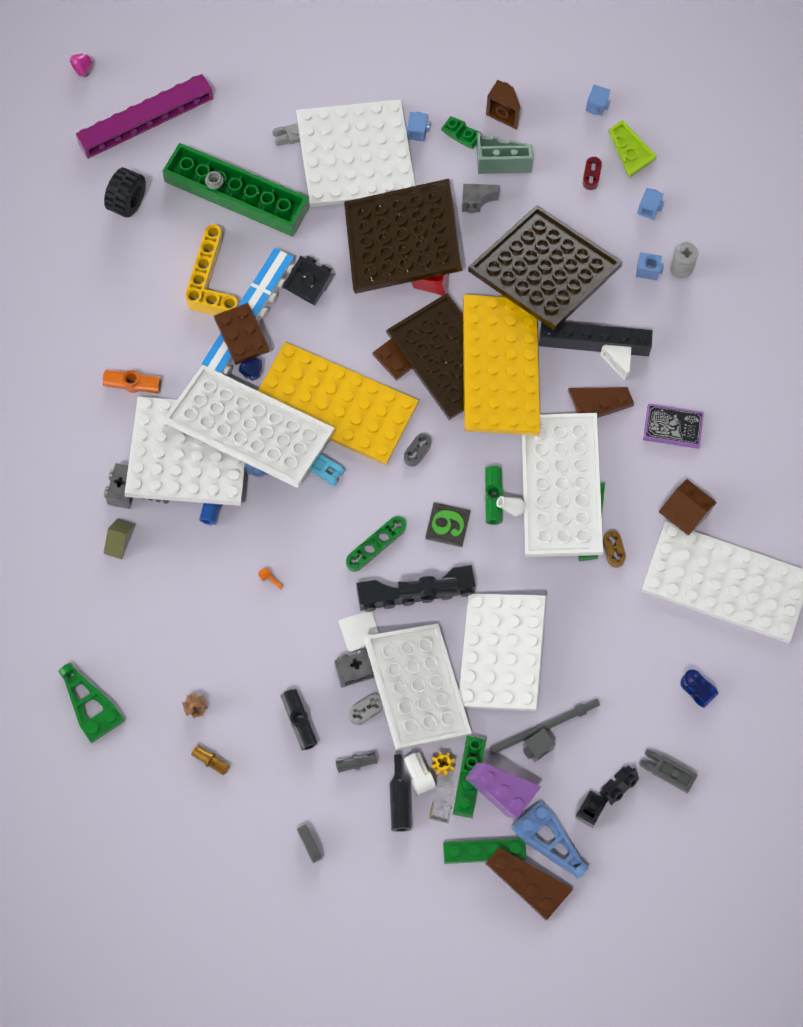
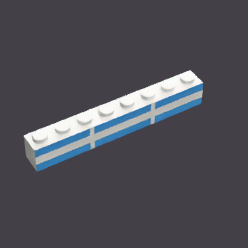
M276 248L273 249L238 305L249 303L258 325L261 318H265L269 305L275 302L279 289H283L286 278L295 266L293 256ZM220 333L201 366L205 365L228 377L234 362Z

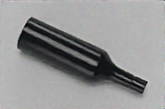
M396 754L394 755V777L389 784L391 831L406 832L411 830L409 782L403 774L402 755Z

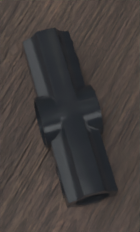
M424 576L418 580L398 581L399 599L420 598L421 600H433L440 596H457V577L436 579L433 576Z
M291 689L281 694L282 702L301 750H309L318 745L297 689ZM297 716H302L304 721L302 723H295L294 719Z

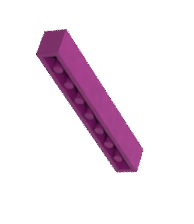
M203 74L193 76L183 83L176 84L173 88L161 91L156 96L147 98L137 105L130 106L120 113H115L111 117L98 121L88 128L81 129L75 133L78 144L87 159L213 100L212 88Z

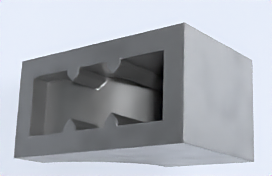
M463 184L462 212H480V208L484 204L498 200L499 185Z

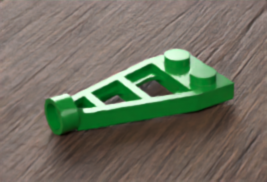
M68 663L59 669L58 672L65 681L79 726L91 744L125 722L115 705L79 674L72 663ZM82 684L90 694L78 700L74 688ZM91 700H95L103 707V711L89 719L86 717L84 705Z

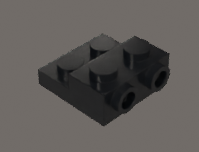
M300 255L283 288L315 306L322 292L328 288L334 275L331 273V268L324 264L320 267L315 264L317 261L307 255L304 258Z

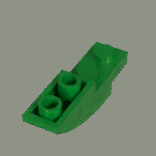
M466 737L453 815L473 818L477 789L465 778L476 763L483 762L486 739Z

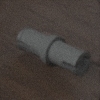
M375 751L358 756L353 754L350 758L335 760L338 773L352 769L360 770V767L377 764Z

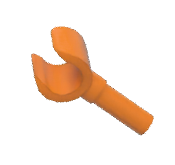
M263 568L258 572V576L262 581L269 579L279 589L283 587L272 576L268 568Z

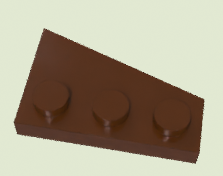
M627 387L568 388V393L577 413H597V418L634 406Z

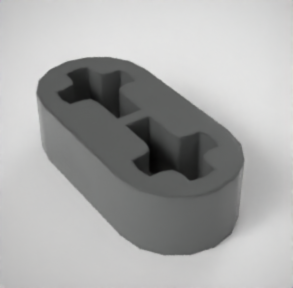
M421 433L415 437L404 453L406 465L414 467L421 462L431 448V438L429 435ZM424 440H426V445L423 444L421 448H419L420 441L423 442ZM417 452L415 459L409 460V455L412 456Z
M305 824L297 828V832L311 861L315 863L321 860L322 856L307 825Z

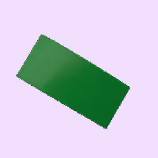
M452 116L449 117L441 128L442 132L471 149L476 146L477 132L481 133L467 127L465 121Z

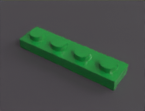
M521 838L443 842L444 864L487 862L498 848L503 849L520 860H526L525 842Z

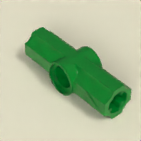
M498 466L485 467L486 523L490 525L502 523V508L497 507V500L503 494L502 468ZM496 493L498 497L492 498L489 494Z

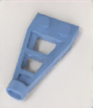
M541 801L511 827L527 845L570 874L572 873L576 879L589 869L580 859L555 815ZM543 826H548L555 836V840L551 844H545L536 837V833ZM558 843H561L568 851L569 855L566 859H561L553 852V848Z

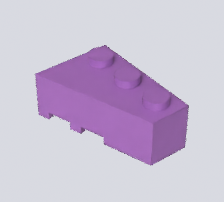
M476 763L465 778L503 814L509 818L518 819L541 788L536 784L485 763Z

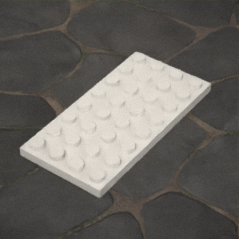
M205 365L201 366L164 418L165 424L296 488L299 487L335 429Z
M597 413L540 415L539 436L522 435L523 492L526 505L524 511L525 557L603 555Z
M665 521L641 592L789 644L803 604V569L695 531L688 536L674 524Z

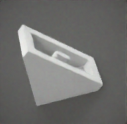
M604 345L600 355L624 380H627L630 372L631 347Z

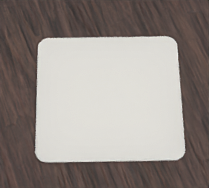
M363 612L339 620L349 652L366 647L364 642L365 636L379 634L372 612Z

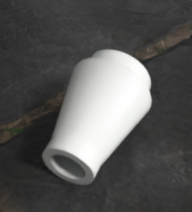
M500 496L497 500V507L502 508L514 517L521 516L525 511L526 505L521 498Z

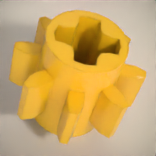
M439 752L437 758L432 757V762L436 764L431 766V770L436 769L437 777L440 774H444L447 778L449 771L454 772V768L450 765L455 763V759L450 760L449 752L446 755H442ZM443 761L446 762V766H443V768L439 767Z

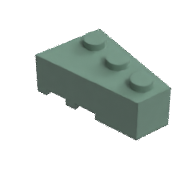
M477 132L478 174L532 172V145L509 140V142L502 141L496 136L489 138Z

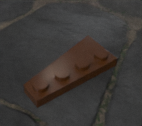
M498 848L485 863L544 920H548L573 890L571 887L501 848Z

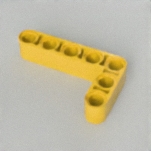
M216 224L208 225L205 229L185 293L189 309L217 315L238 306V301L234 296L208 290L222 244L221 228Z

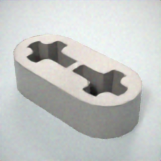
M371 695L352 707L349 712L350 721L355 725H361L379 714L383 709L381 697L379 695ZM372 700L374 702H379L378 708L371 707L370 709H368V707L371 706ZM365 710V712L362 713V719H359L358 717L355 719L353 718L355 716L354 712L357 711L358 713H361Z

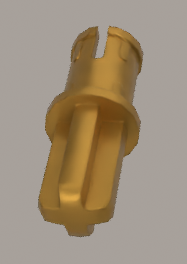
M199 744L196 745L191 753V756L205 763V767H211L222 775H225L230 768L227 763L216 757L215 753L208 752Z

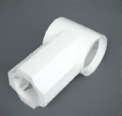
M420 752L413 753L404 758L417 796L436 788L434 779L430 771H427Z

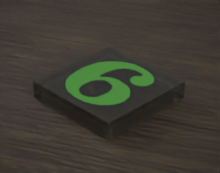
M434 502L425 539L463 547L471 510Z

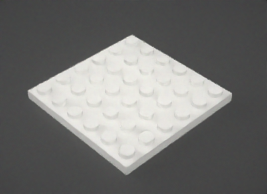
M401 99L296 110L310 207L344 204L345 201L415 186Z
M138 397L125 497L241 506L245 462L165 424L164 418L177 400Z

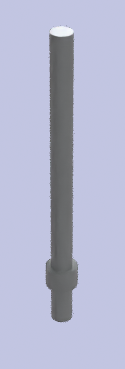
M594 699L586 704L576 705L573 710L489 747L492 755L532 737L543 728L546 731L576 716L586 715L587 711L600 706L598 699Z

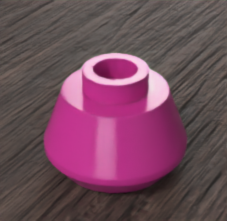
M83 53L70 57V64L79 76L85 77L92 68L91 58Z

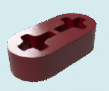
M590 157L586 161L582 184L587 190H594L598 186L602 162L598 157ZM592 164H596L595 170H591ZM590 176L593 177L592 183H589Z

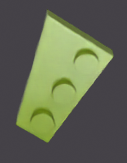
M623 120L609 128V136L628 178H631L656 160L657 156Z

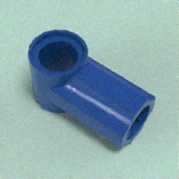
M204 503L199 518L200 522L206 525H216L219 510L223 504Z

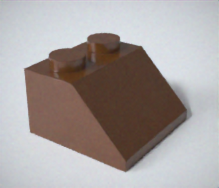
M497 80L487 96L486 115L517 130L521 107L515 90L507 82Z
M686 479L662 506L659 513L689 536L709 516L717 502Z

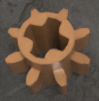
M197 692L187 695L186 702H182L186 716L189 714L193 718L203 716L205 709H208L204 695L199 697Z

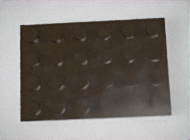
M446 293L386 330V333L448 420H451L464 412L463 313L449 294Z

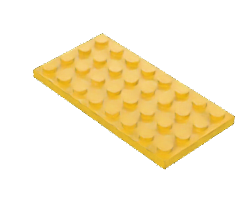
M464 294V431L539 436L540 405L537 319L506 297Z
M284 342L258 389L259 392L334 427V433L329 439L330 441L384 465H387L419 404V400L287 342Z

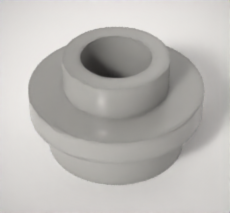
M216 171L208 173L205 178L206 186L210 189L220 188L223 185L222 175Z

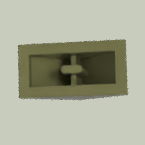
M117 518L108 528L103 553L122 559L136 525Z

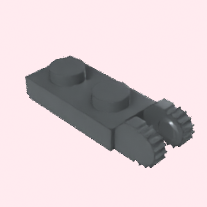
M647 749L645 755L658 763L654 766L647 761L641 760L639 765L688 794L698 775L664 755L661 756Z

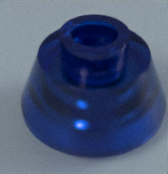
M258 357L248 359L239 365L238 370L246 379L256 380L261 377L260 374L263 372L262 360Z

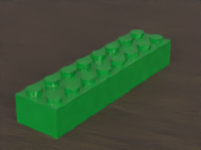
M181 143L177 145L162 170L165 183L292 237L309 209L308 197ZM212 171L220 173L223 177V185L218 189H210L206 186L205 178Z

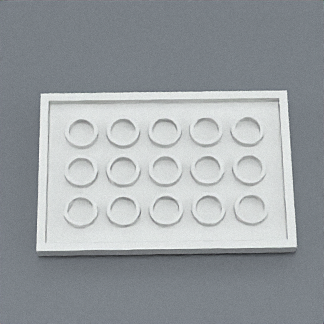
M468 595L459 688L464 708L538 711L546 596Z
M438 623L365 636L364 642L396 751L467 737L472 734Z

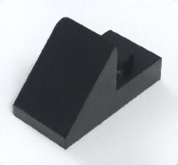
M590 790L575 818L593 828L608 800Z

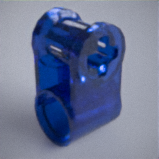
M688 670L681 678L680 685L682 689L702 708H705L719 694L717 689L697 670Z

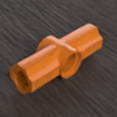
M105 369L102 384L105 387L126 389L130 393L142 391L159 394L161 377L138 374L134 370L122 372ZM130 380H136L134 383H128Z

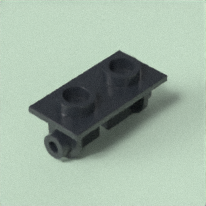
M629 765L623 766L614 775V778L618 781L617 783L610 779L601 787L599 793L602 797L608 798L611 806L616 801H619L629 788L636 785L639 779L636 768L632 769Z

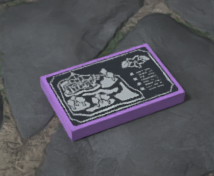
M648 404L643 440L699 449L704 412Z

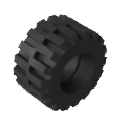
M119 168L107 185L104 196L105 208L125 218L133 215L141 204L145 193V177L127 168Z

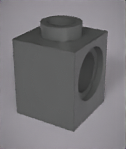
M543 728L524 741L523 752L528 759L532 758L536 762L554 750L556 744Z

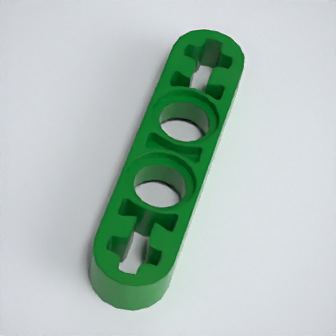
M400 516L391 518L347 556L346 567L350 571L357 572L405 532L406 521ZM394 523H401V529L395 528L392 536L390 531L394 528ZM384 533L388 535L389 539L386 542H380L378 536ZM366 546L374 548L372 554H366L363 550ZM360 552L362 557L358 560V565H351V559L357 560L360 557Z

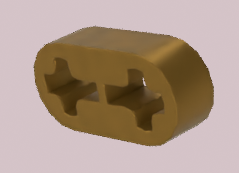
M608 531L603 538L607 561L612 567L619 568L626 559L621 536L616 531ZM609 537H612V539L615 540L614 547L612 546L611 541H608ZM615 551L617 557H621L619 562H617L616 559H612L614 557Z

